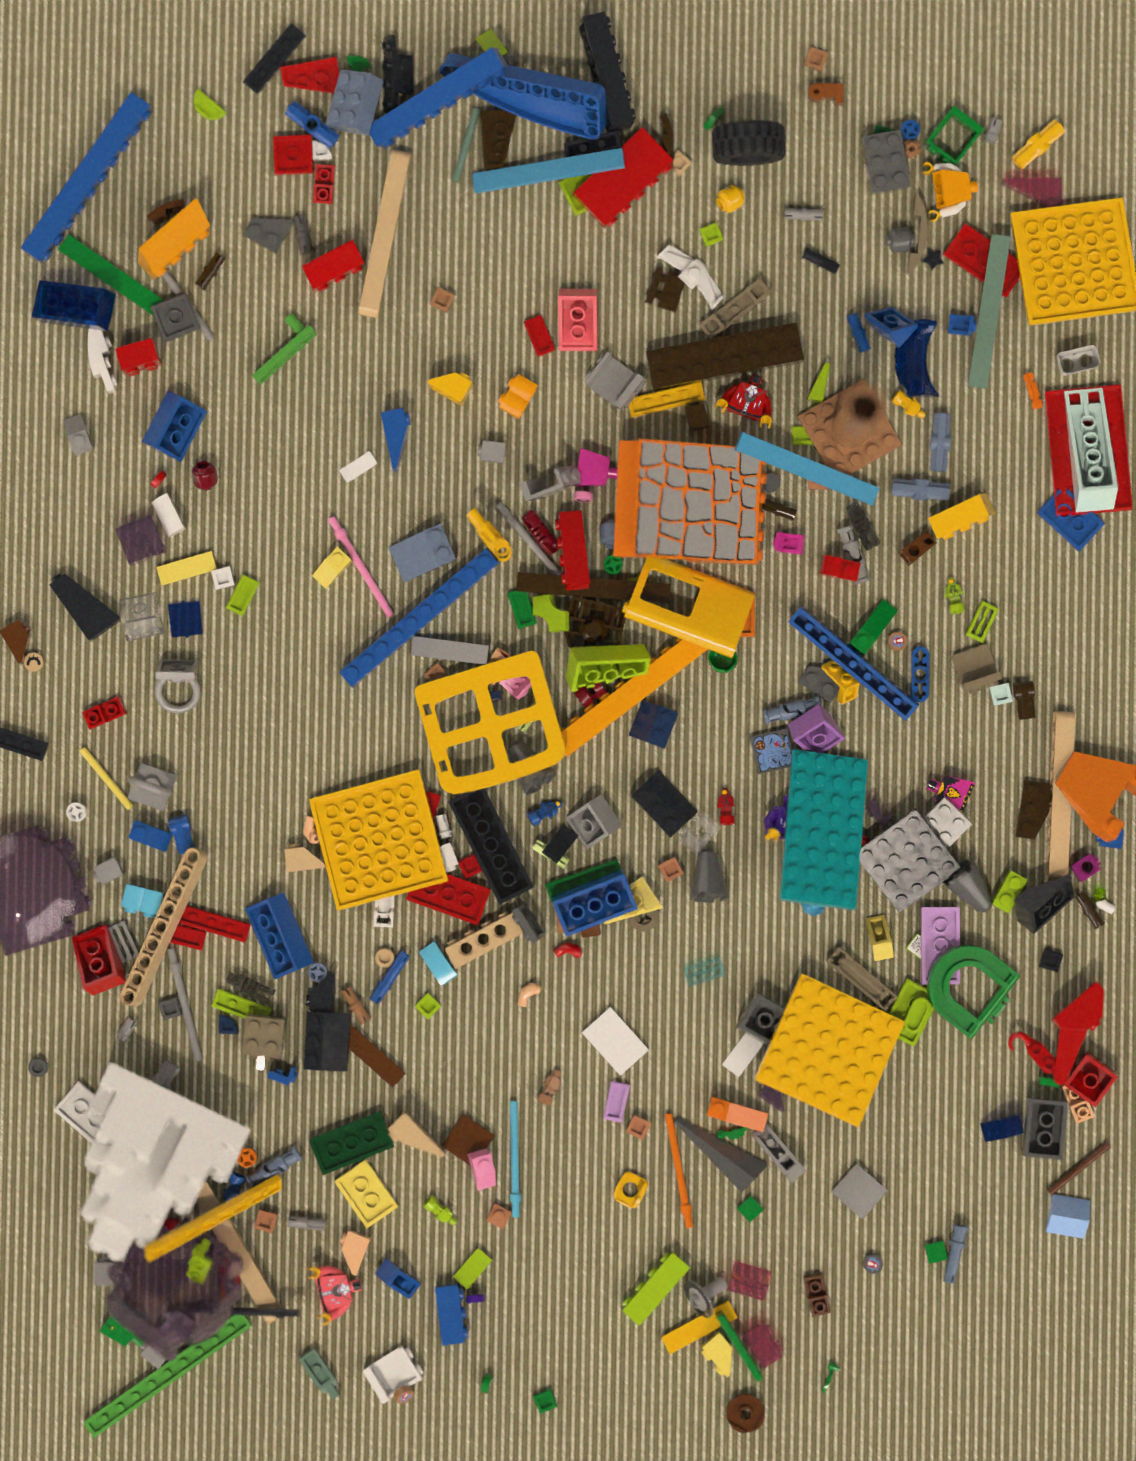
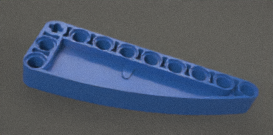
M454 53L448 54L439 71L443 77H446L474 58ZM508 65L509 68L504 71L505 74L498 79L492 78L488 81L489 84L482 89L477 88L472 91L473 95L519 117L584 138L598 139L607 123L605 89L603 86L592 82Z

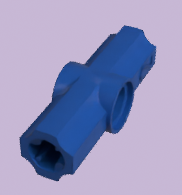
M296 101L287 108L285 115L326 147L331 149L337 143L340 135ZM310 121L318 123L315 129L307 127Z

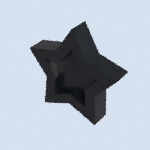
M927 249V257L922 262L929 264L931 270L936 265L944 264L940 258L941 250L933 252Z

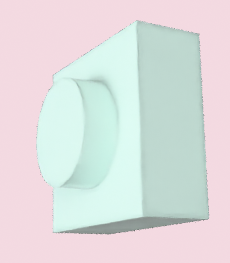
M1009 683L989 687L993 706L1013 702Z

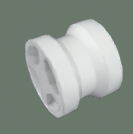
M71 803L67 807L66 815L71 821H82L87 815V809L81 803Z

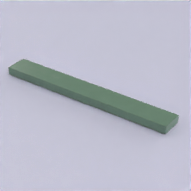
M991 235L969 375V387L987 389L1010 236Z

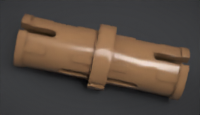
M350 986L347 988L350 996L345 990L341 994L349 1004L350 1011L353 1010L362 1025L365 1023L362 1015L367 1021L371 1017L363 1007L362 1000L359 1001Z

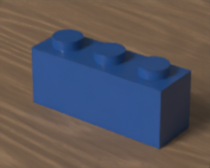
M458 1283L435 1286L442 1346L465 1343V1338H468L469 1334L468 1327L463 1324V1319L466 1318L465 1307H461L460 1300L464 1299L463 1288H459Z

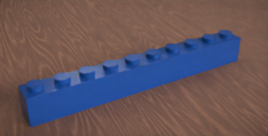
M132 92L129 94L21 246L24 252L41 264L44 260L47 261L51 257L53 247L55 245L58 246L63 240L64 236L62 234L66 229L69 230L73 226L75 216L83 212L86 206L84 203L88 198L91 199L97 191L95 188L99 182L102 184L108 176L107 171L110 167L113 168L119 160L117 157L121 151L124 153L130 145L129 140L132 136L135 137L141 129L139 126L143 120L147 121L151 116L152 108L148 103Z
M487 549L483 550L339 673L352 688L497 567L499 563Z

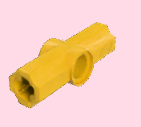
M1054 119L1041 132L1033 135L1026 142V145L1012 156L1016 166L1023 170L1036 157H1040L1051 147V144L1065 132L1063 126Z

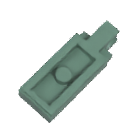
M315 1347L298 1359L319 1391H322L323 1394L328 1392L332 1399L340 1395L335 1387L338 1384L336 1378Z

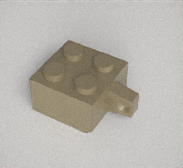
M254 1013L246 1015L242 1054L253 1055V1059H257V1070H264L265 1061H270V1057L281 1058L286 1017Z

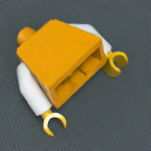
M929 162L923 164V167L929 166L931 168L930 171H923L922 173L924 175L932 173L936 207L940 209L938 212L935 210L928 212V214L932 212L937 214L936 219L930 220L932 222L937 221L938 217L941 216L944 218L957 214L966 206V201L971 200V193L978 191V183L970 181L969 174L962 172L960 168L952 163H937L935 166H932Z

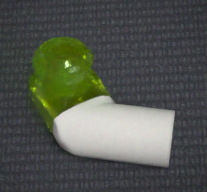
M1104 888L1096 889L1093 894L1096 906L1112 914L1116 906L1107 902L1106 890Z

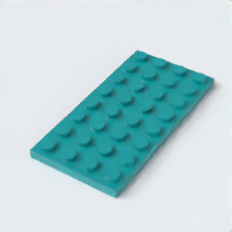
M792 750L779 900L847 910L856 909L868 769L867 759Z

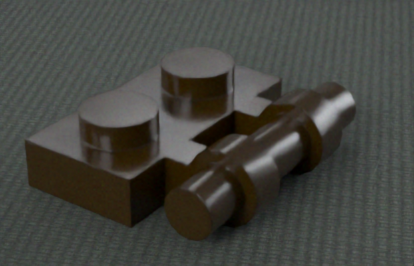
M656 266L655 272L652 273L650 278L652 279L650 287L645 294L647 296L645 303L652 305L653 300L657 299L659 300L658 308L676 313L685 283L678 277L680 273L669 270L667 277L662 276L663 268ZM659 282L664 283L662 294L656 292Z

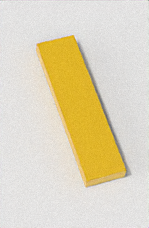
M702 382L636 396L629 404L631 418L685 406L696 401H706Z
M729 1300L713 1308V1315L710 1318L700 1315L661 1336L669 1354L722 1327L715 1315L719 1311L724 1313L729 1322L738 1318Z

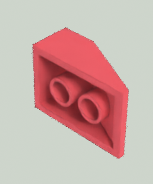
M559 289V351H597L598 289Z

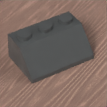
M757 994L744 1010L735 1028L769 1046L785 1009Z

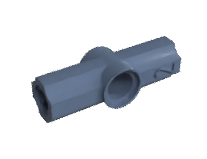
M934 413L933 433H931L930 471H947V458L951 443V435H949L951 414Z
M893 479L891 495L911 497V499L915 500L934 499L949 501L950 484L933 483L923 479Z

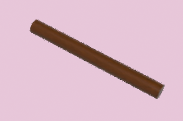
M1106 1141L1049 1187L1047 1189L1049 1194L1052 1196L1109 1150L1111 1146Z

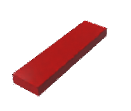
M188 905L179 921L180 924L244 943L247 941L251 924Z

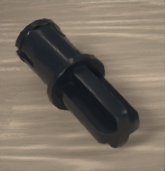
M808 247L802 256V259L817 265V268L821 267L833 274H836L840 267L838 263L825 257V254L821 255Z

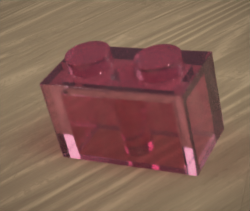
M760 1322L744 1332L743 1336L764 1369L783 1357L781 1352L784 1349L779 1341L775 1342L771 1337L774 1333L769 1324L764 1325L763 1322Z

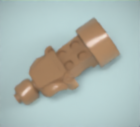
M559 1069L554 1070L553 1076L549 1075L543 1082L545 1087L543 1092L539 1093L538 1102L551 1106L555 1090H560L561 1081L558 1078L561 1072Z

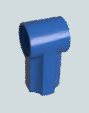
M187 814L168 819L169 828L172 836L174 835L179 855L184 854L189 848H195Z

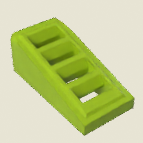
M825 363L808 396V401L823 402L830 363Z

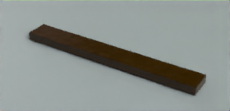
M518 572L516 592L630 601L637 581L589 578V589L566 591L565 584L562 585L561 575ZM645 582L640 598L646 602L669 604L671 584Z

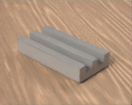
M122 921L109 927L121 962L125 963L136 958L139 951L126 922ZM121 926L123 927L126 936L131 944V947L135 953L133 955H131L129 948L125 942V939L120 931L119 927ZM114 929L116 930L118 937L123 945V948L128 956L126 958L124 957L121 948L117 942V939L112 931Z

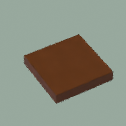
M463 1114L442 1147L470 1165L468 1154L487 1149L495 1135Z

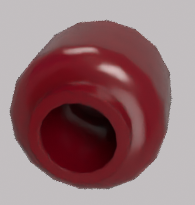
M200 461L192 468V479L195 487L207 491L217 484L218 476L216 467L208 461Z

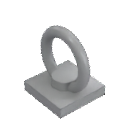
M159 660L156 670V679L158 680L155 685V697L163 709L171 713H185L196 706L201 693L199 683L195 678L198 670V660ZM167 680L176 683L187 680L193 689L192 698L185 705H172L163 697V685Z
M140 762L136 776L128 778V782L132 784L127 798L164 811L168 799L172 795V788L177 775Z

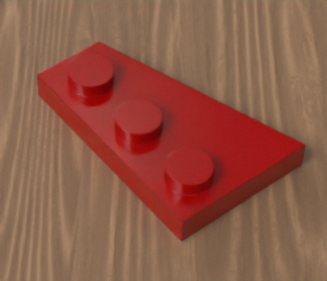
M337 57L280 67L284 87L332 94L335 92L340 74Z

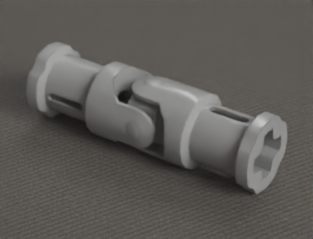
M853 525L837 530V534H840L846 560L854 561L859 558V563H861L857 582H854L857 585L869 581L871 578L867 575L864 566L866 563L862 552L858 549L859 543L855 540L852 531Z

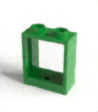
M954 105L924 145L927 146L926 150L929 153L940 156L943 163H952L956 166L981 135L984 128ZM951 118L973 134V137L955 159L933 143L934 139Z

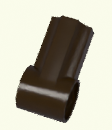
M1033 681L1013 683V693L1017 701L1019 720L1036 718Z

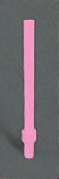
M335 516L331 517L328 521L336 532L334 535L342 542L386 616H392L394 614L349 541L346 530L341 528Z

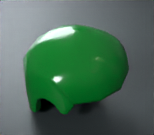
M710 650L708 660L709 665L714 671L724 674L736 668L738 657L736 651L733 657L730 658Z

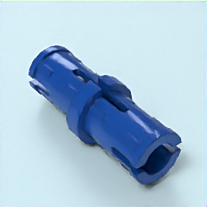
M858 313L846 317L852 331L851 336L856 341L859 353L870 350L871 347L865 334L866 330L865 328L863 329Z

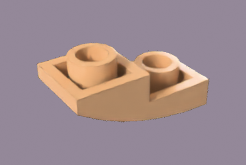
M1064 1084L1061 1085L1076 1124L1095 1117L1090 1103L1071 1091Z

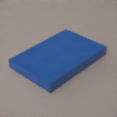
M1059 489L1056 492L1057 496L1061 493ZM1067 489L1066 493L1074 499L1073 493ZM1053 495L1037 514L1079 552L1105 523L1093 512H1088V514L1071 516L1069 514L1068 516L1058 515L1056 517L1055 496ZM1061 504L1060 506H1058V512L1061 506H1067L1070 509V511H1072L1071 507L1067 504Z

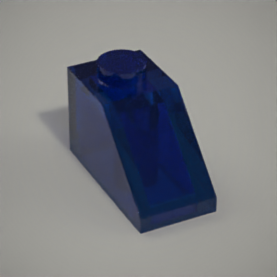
M1017 1113L980 1123L985 1142L1024 1134L1020 1115Z

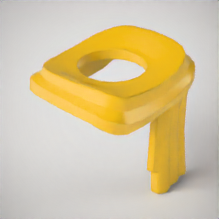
M625 1172L615 1187L614 1199L629 1208L637 1207L648 1188V1181L632 1172ZM628 1182H633L638 1187V1192L633 1197H627L623 1193V1186Z

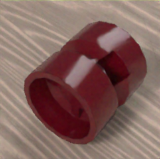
M596 683L590 693L586 686L580 687L578 691L573 692L585 709L594 703V698L599 699L607 693L600 683Z

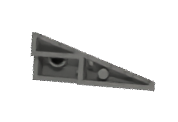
M680 1117L674 1121L741 1193L767 1167L765 1162Z

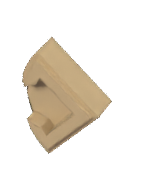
M677 150L673 159V168L676 175L680 177L692 162Z

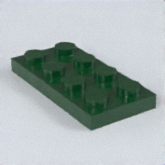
M381 1111L309 1139L322 1175L395 1147L392 1138L388 1135L389 1131Z

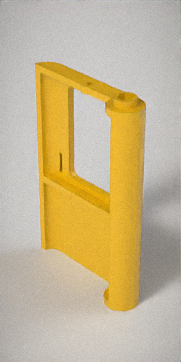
M646 558L630 602H625L622 613H625L624 617L732 658L756 593L668 559ZM651 570L697 586L700 589L689 617L646 602L640 598Z

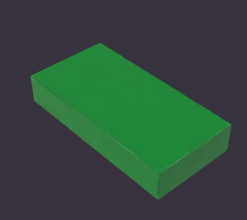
M516 590L508 592L518 630L537 624L527 592H516Z

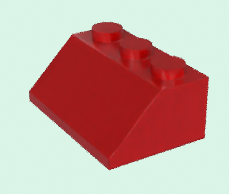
M352 239L302 266V269L314 292H322L329 288V284L333 282L337 284L345 280L346 275L350 273L354 275L362 271L365 263Z

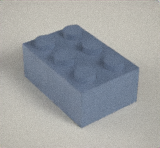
M340 70L326 125L338 132L369 136L383 80L371 73Z

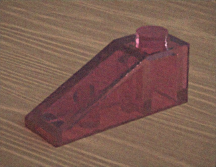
M1004 178L1002 181L1003 186L1039 204H1045L1046 207H1056L1062 201V178Z

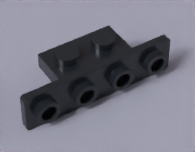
M395 35L384 37L382 42V68L384 70L382 85L384 98L382 105L386 114L396 108V93L413 94V56L396 54Z

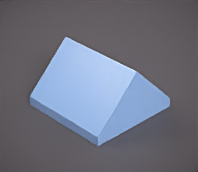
M1053 1194L1051 1196L1046 1232L1084 1239L1090 1222V1200Z

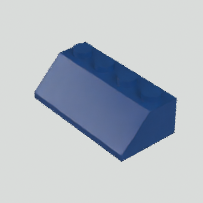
M623 869L551 897L566 937L638 909Z
M284 892L245 909L274 980L314 963Z

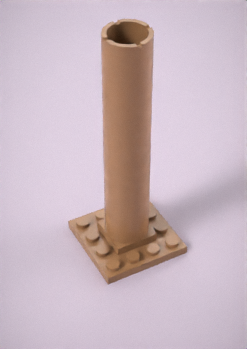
M865 379L797 416L824 465L847 475H851L902 445L884 414L885 403L878 391L869 388Z

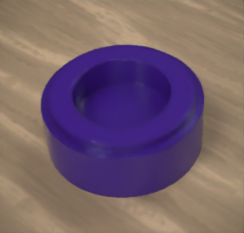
M484 1294L466 1296V1303L486 1302Z

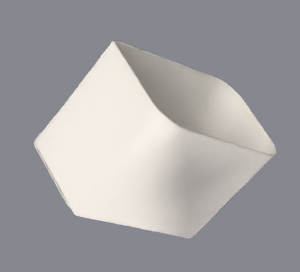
M1094 345L1060 352L1056 357L1061 376L1095 369L1100 365L1098 349ZM1088 354L1091 356L1092 364L1089 367H1082L1079 364L1081 355ZM1068 358L1073 361L1074 367L1071 371L1065 372L1062 370L1061 361Z

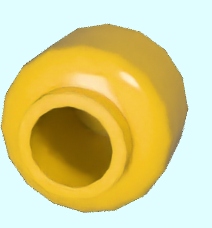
M729 185L718 191L716 204L721 211L731 213L743 206L745 193L742 188Z

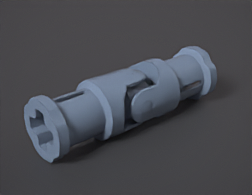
M815 695L814 698L799 699L779 704L775 708L767 710L764 708L762 712L766 725H769L770 722L800 717L818 704L821 705L819 696Z
M293 1146L290 1151L276 1156L273 1160L260 1166L256 1172L251 1175L247 1174L245 1178L250 1187L253 1188L271 1177L285 1172L289 1169V1166L297 1161H303V1158L297 1148Z

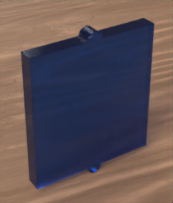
M182 601V603L168 604L171 638L184 636L189 638V636L203 635L200 601Z

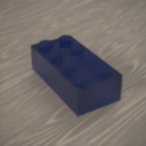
M39 280L31 317L42 323L108 331L116 294L105 288Z

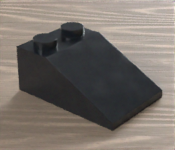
M1067 875L1028 888L1023 893L1017 895L1014 900L1017 922L1035 934L1074 898L1071 877Z

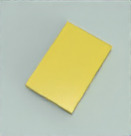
M366 1159L334 1181L366 1228H369L399 1207Z

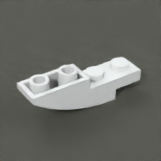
M95 314L92 316L89 325L88 356L93 376L95 378L102 376L106 390L110 394L116 391L115 386L118 384L114 374L110 375L108 368H111L108 357L103 355L111 353L109 348L112 345L109 337L104 336L103 330L106 328L102 318L98 319Z

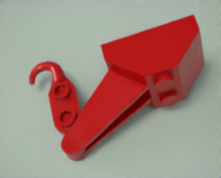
M1096 981L1051 1020L1059 1029L1056 1059L1042 1043L1030 1038L1024 1032L1018 1031L1011 1034L1008 1038V1047L1013 1051V1040L1016 1038L1022 1039L1029 1056L1045 1073H1051L1056 1084H1065L1087 1030L1093 1031L1102 1024L1099 1020L1103 1018L1105 990Z

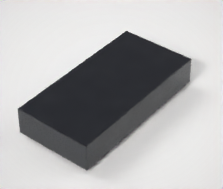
M563 824L542 853L557 864L577 839L578 835Z

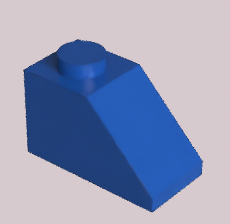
M135 820L128 838L166 852L172 834Z
M387 1258L375 1272L387 1286L408 1299L412 1297L421 1285L414 1277Z

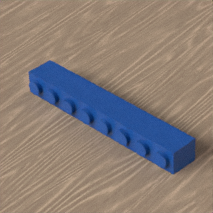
M495 47L490 48L374 121L369 134L375 145L384 148L390 147L398 137L401 139L409 135V130L414 127L416 129L426 124L425 120L430 117L432 119L442 114L441 110L446 107L447 109L454 107L457 104V100L462 97L466 99L473 94V90L486 87L489 84L488 81L492 78L498 79L505 74L504 71L509 67L499 49Z
M803 605L788 621L905 721L919 706L917 701Z

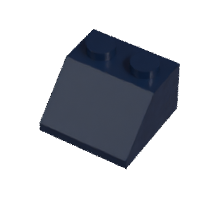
M642 700L629 736L665 749L678 712Z

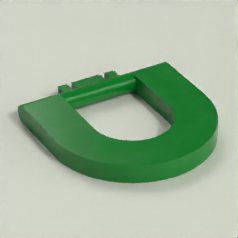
M960 945L944 952L933 964L927 980L928 997L931 1005L941 1017L972 1040L986 1021L990 1024L994 1023L995 1020L991 1018V1015L997 1018L1006 1007L1002 1001H1005L1007 1004L1010 1002V998L1006 997V995L1020 978V975L988 950L975 945ZM966 966L978 968L1000 985V988L977 1018L954 1001L949 991V984L953 974Z

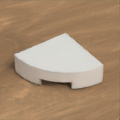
M312 141L313 161L332 160L331 152L324 144L319 141Z

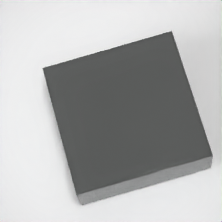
M177 997L158 1002L163 1020L182 1015Z

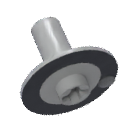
M718 1277L704 1288H701L691 1280L684 1284L685 1294L690 1304L705 1318H710L713 1315V1306L710 1299L727 1288V1284L722 1277Z

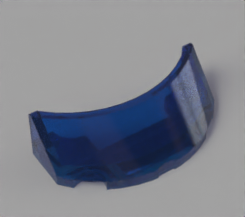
M929 319L912 320L918 324L917 329L900 348L896 346L895 371L898 381L904 386L907 391L906 394L910 397H939V393L930 381L926 362L928 344L937 326V321Z

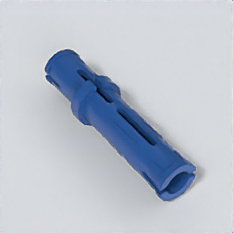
M400 950L381 981L377 982L378 986L369 997L370 1000L378 1005L380 1004L385 994L392 989L391 986L409 960V955Z

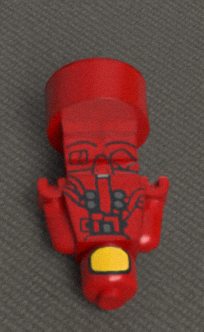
M723 788L721 790L722 796L718 798L716 806L721 808L720 825L735 824V818L732 815L731 807L736 805L734 804L733 797L729 796L728 789Z

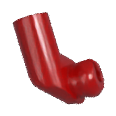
M566 942L553 949L557 958L565 953L573 955L574 958L582 956L581 947L571 942Z

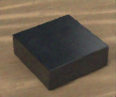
M1044 948L1039 967L1058 973L1063 954Z

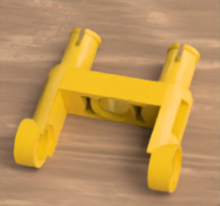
M476 508L472 509L466 516L476 528L479 538L497 560L501 562L508 561L512 556L509 543L490 521L483 518ZM501 548L507 549L505 553H498V550Z

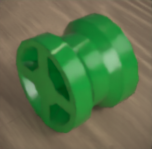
M613 555L607 556L604 560L605 571L611 575H616L621 571L623 566L621 558Z

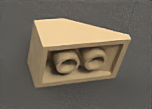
M407 1111L388 1128L390 1131L388 1135L395 1142L399 1140L402 1144L440 1157L446 1154V1151Z

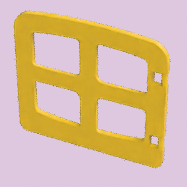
M528 651L427 682L415 688L416 701L439 783L448 793L461 794L506 783L553 766L564 758L566 752L564 740L541 660L535 651ZM528 677L536 704L503 716L496 715L488 685L513 678ZM473 690L481 715L480 722L442 733L435 710L437 703ZM429 704L432 714L426 715L423 705ZM541 720L548 742L547 750L516 763H510L502 739V733L507 729ZM481 737L486 738L495 768L473 775L456 777L452 770L447 749ZM445 760L448 771L442 772L439 762Z

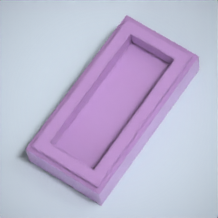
M611 1081L603 1119L622 1123L630 1088L629 1084Z

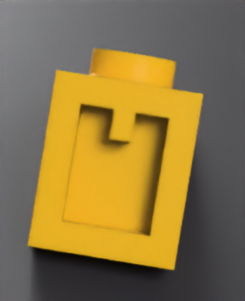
M834 660L822 665V670L840 687L837 701L841 705L857 698L859 681Z

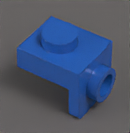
M950 314L947 334L971 336L972 332L976 331L977 325L974 315Z

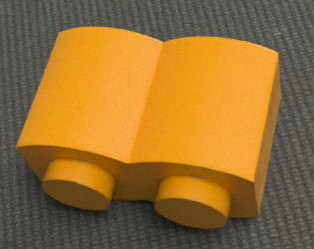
M520 374L516 377L512 376L507 385L510 387L506 394L503 392L498 400V403H500L499 409L518 420L538 388L537 384Z

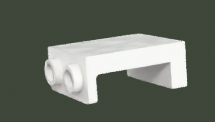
M401 1345L363 1369V1373L382 1404L389 1401L398 1388L411 1386L423 1379L422 1374L424 1372L419 1364L415 1365L412 1358L414 1355L409 1347L405 1348L404 1345Z

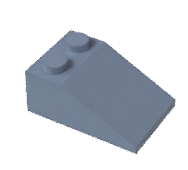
M441 524L389 547L404 583L457 561Z

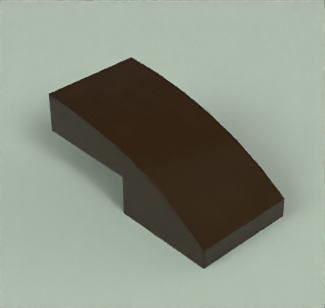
M665 113L659 116V121L666 134L661 136L660 141L669 156H672L673 134L669 118Z

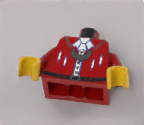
M752 374L749 384L742 381L740 384H734L723 393L714 406V409L717 406H721L723 408L721 413H724L726 410L760 423L759 427H762L763 423L768 424V429L771 427V400L766 395V390L759 388L763 379L760 376Z

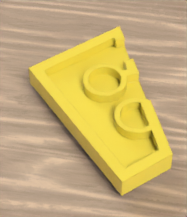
M643 876L629 885L638 909L606 921L604 924L662 909L661 904Z

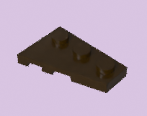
M505 110L480 111L484 169H502L504 167L517 115Z

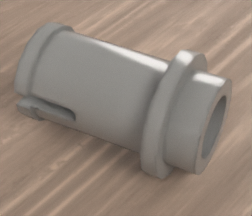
M995 118L990 119L987 133L984 134L986 142L995 144L998 141V133L1002 124L1000 119H997V121H995Z
M126 1018L120 1031L116 1032V1038L126 1043L127 1040H130L129 1036L137 1023Z

